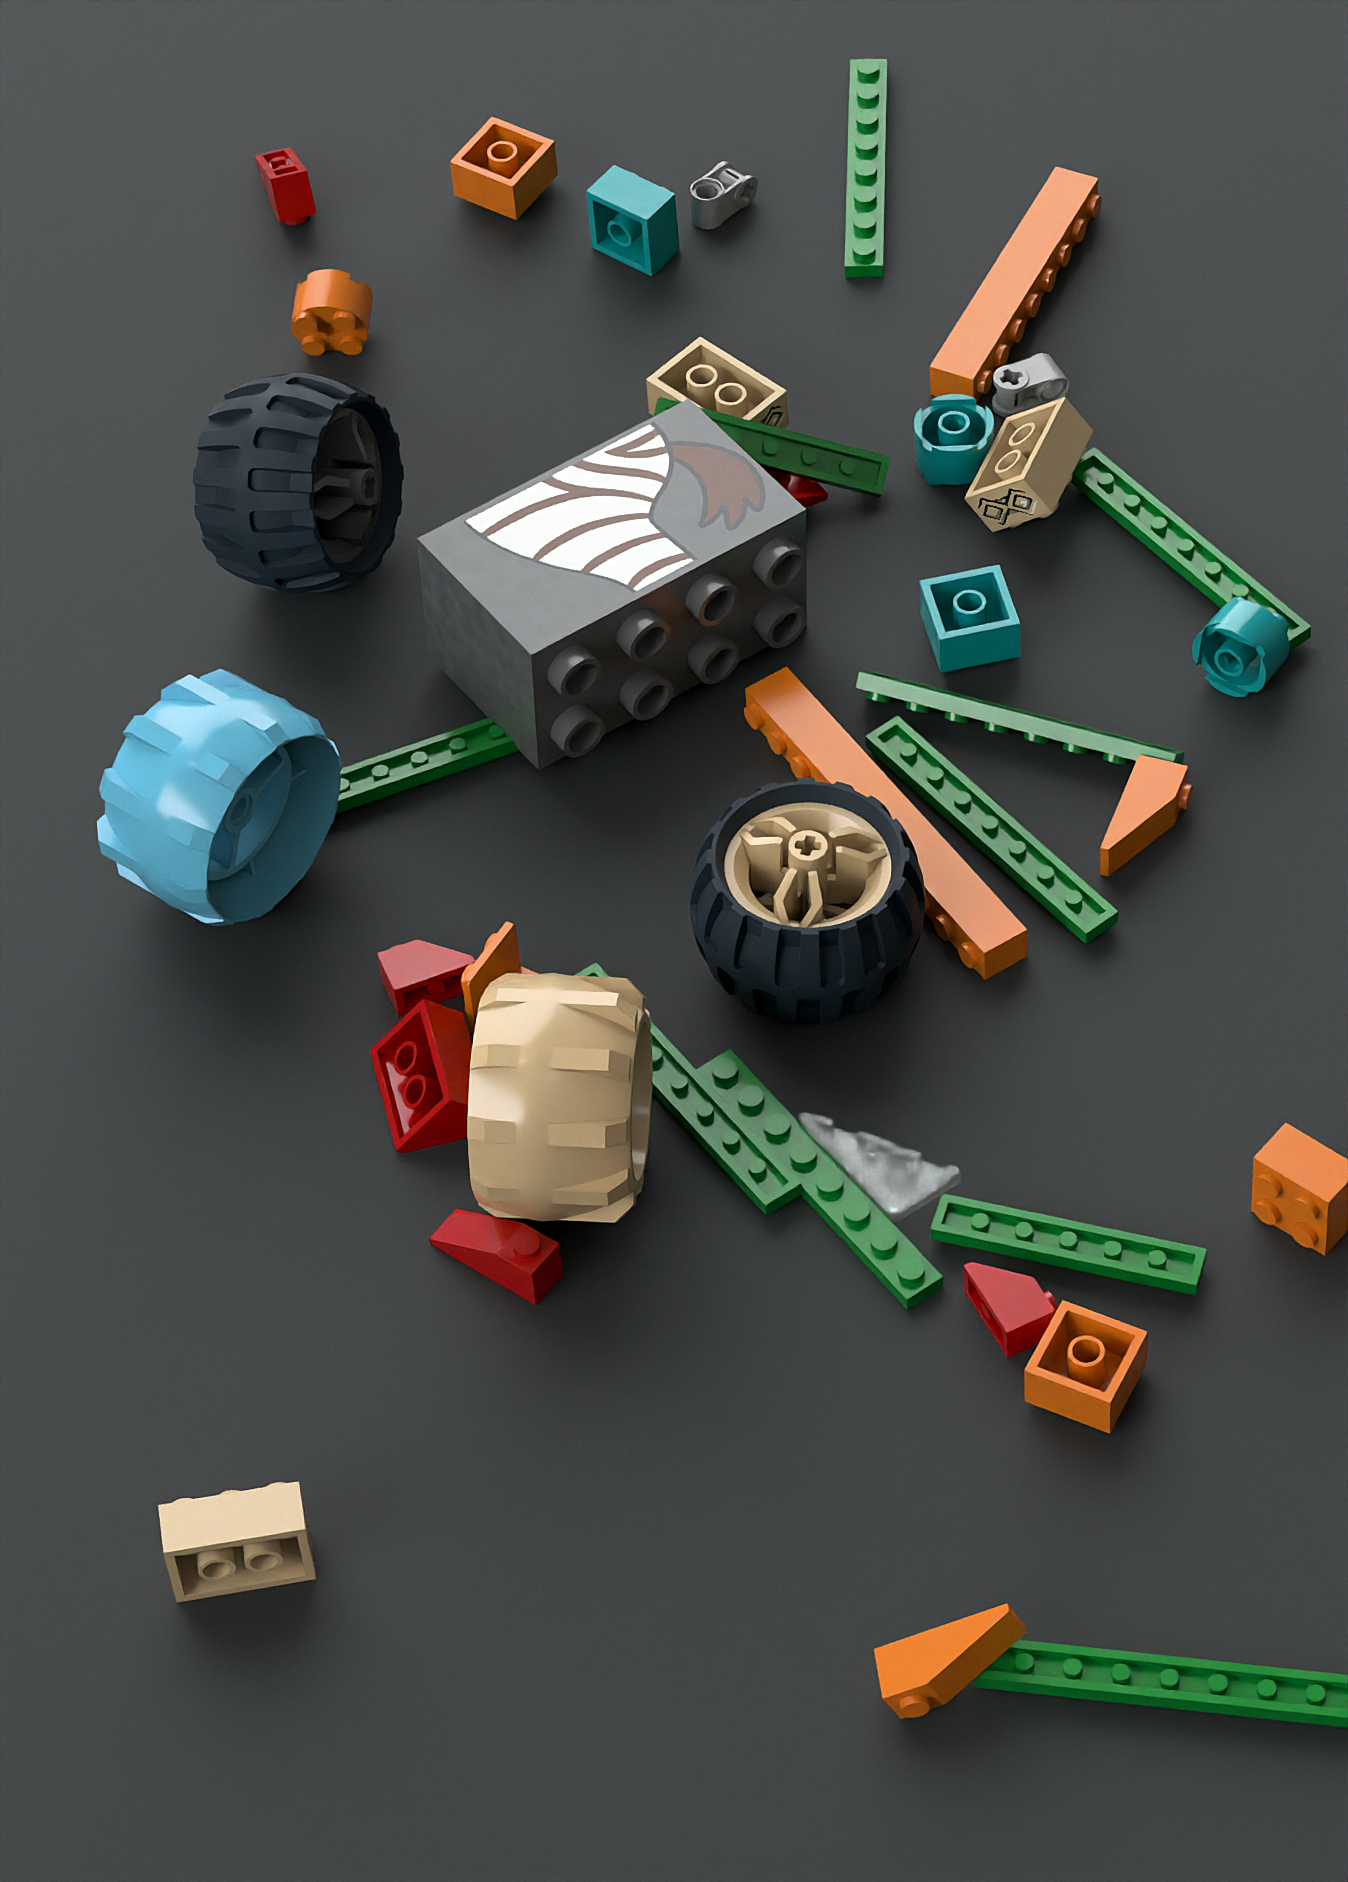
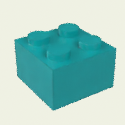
M613 165L586 191L592 248L650 276L659 271L680 250L675 193L616 165Z
M1000 565L919 581L920 614L940 673L1021 657L1020 621Z

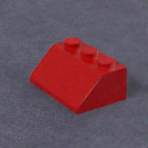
M422 999L370 1049L395 1149L400 1153L463 1140L467 1137L472 1043L462 1012L426 999Z

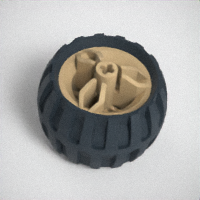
M797 778V782L779 785L773 782L759 787L756 793L745 799L743 797L737 799L727 808L721 820H717L710 829L699 850L691 879L690 917L697 946L707 962L713 977L729 995L735 994L745 1008L759 1015L763 1012L779 1017L781 1022L798 1024V1021L818 1020L820 1024L837 1021L839 1016L851 1012L858 1014L871 1007L882 992L886 994L906 970L910 958L918 945L925 914L923 874L918 863L915 848L907 832L897 818L892 820L885 805L872 795L866 797L855 791L853 786L838 781L835 784L817 782L815 778ZM766 893L775 894L774 898L761 897L764 896ZM840 904H854L850 909L839 907Z

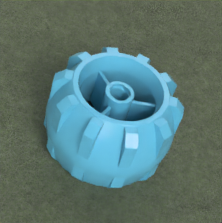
M218 669L201 676L199 679L192 675H187L162 689L159 702L150 708L144 716L135 715L123 731L127 738L120 748L112 768L104 770L99 791L101 798L105 800V814L97 821L101 853L117 863L119 875L156 895L169 906L182 910L205 924L223 926L232 925L234 922L260 918L272 910L302 880L312 866L330 826L333 824L338 808L342 765L338 750L334 742L326 737L318 719L297 709L285 699L272 695L229 671Z

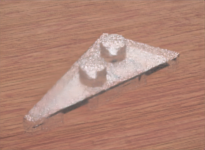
M805 1111L798 1115V1122L893 1224L961 1182V1171L956 1166L949 1164L947 1169L922 1161V1154L919 1152L898 1148L890 1141L861 1130L856 1136L835 1128L834 1120L821 1115H811Z

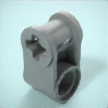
M727 161L718 163L713 170L695 181L690 187L692 223L701 229H714L720 226L726 219L741 208L746 207L753 200L758 190L757 179L751 175L744 176L734 170L733 165Z
M1036 354L1026 360L1002 366L995 371L993 383L997 388V393L993 396L992 408L998 415L1007 418L1066 397L1070 389V382L1049 354Z

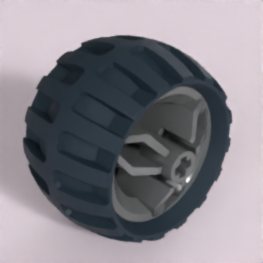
M309 373L273 375L245 383L227 392L224 395L225 399L221 403L214 405L208 415L209 421L204 432L200 434L197 445L196 468H193V485H195L196 504H194L195 517L199 521L203 534L201 537L206 549L216 557L215 562L231 574L252 584L287 593H315L334 590L364 579L366 574L375 571L382 563L384 553L393 543L396 535L394 531L398 516H401L403 503L401 493L402 481L404 480V466L401 464L400 440L397 431L393 429L389 420L391 416L385 406L376 402V397L352 384L332 377Z

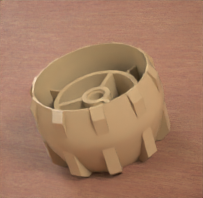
M506 973L490 982L485 989L478 1007L471 1050L467 1138L472 1191L478 1205L493 1216L527 1218L542 1222L568 1220L617 1223L636 1206V1196L642 1191L649 1146L653 1060L650 1012L645 1008L644 995L629 979L569 976L558 973Z

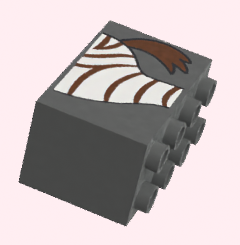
M690 399L417 538L428 656L488 718L490 717L495 721V725H499L505 731V736H510L514 740L515 746L538 770L566 755L575 758L587 754L600 742L603 735L635 718L644 721L657 716L665 709L672 698L701 682L715 684L722 681L731 674L740 661L768 646L781 648L790 644L807 626L806 509Z

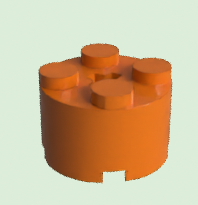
M325 269L308 274L306 281L302 284L300 281L297 284L291 331L294 337L302 344V350L306 354L319 356L325 350L342 351L347 355H358L362 352L363 345L368 338L373 303V293L367 283L361 280V284L350 280V273Z

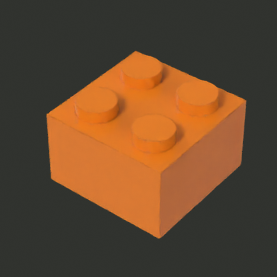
M491 117L450 161L455 196L514 220H517L558 176L555 141Z
M1285 1123L1253 1157L1251 1211L1262 1222L1277 1226L1290 1234L1300 1245L1313 1248L1325 1256L1348 1231V1159Z
M1062 1300L1024 1370L1025 1402L1110 1434L1147 1364L1148 1332Z

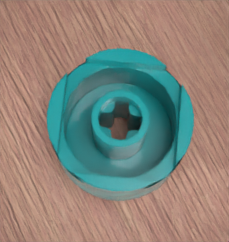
M948 394L932 399L931 406L923 411L920 408L914 418L915 462L928 484L962 485L973 483L994 442V417L986 405L985 410L976 404V399L962 394Z
M1234 597L1216 613L1195 638L1192 646L1194 662L1196 666L1200 663L1208 673L1204 678L1210 685L1227 695L1246 697L1250 692L1257 693L1282 666L1289 655L1290 643L1286 633L1289 625L1280 614L1271 613L1264 607L1247 601L1242 597Z

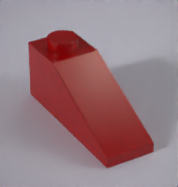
M291 147L255 155L256 164L271 206L280 223L286 221L287 225H296L306 222L308 216L317 214L307 170Z
M456 1208L429 1238V1243L534 1305H537L563 1276L559 1243L521 1222Z

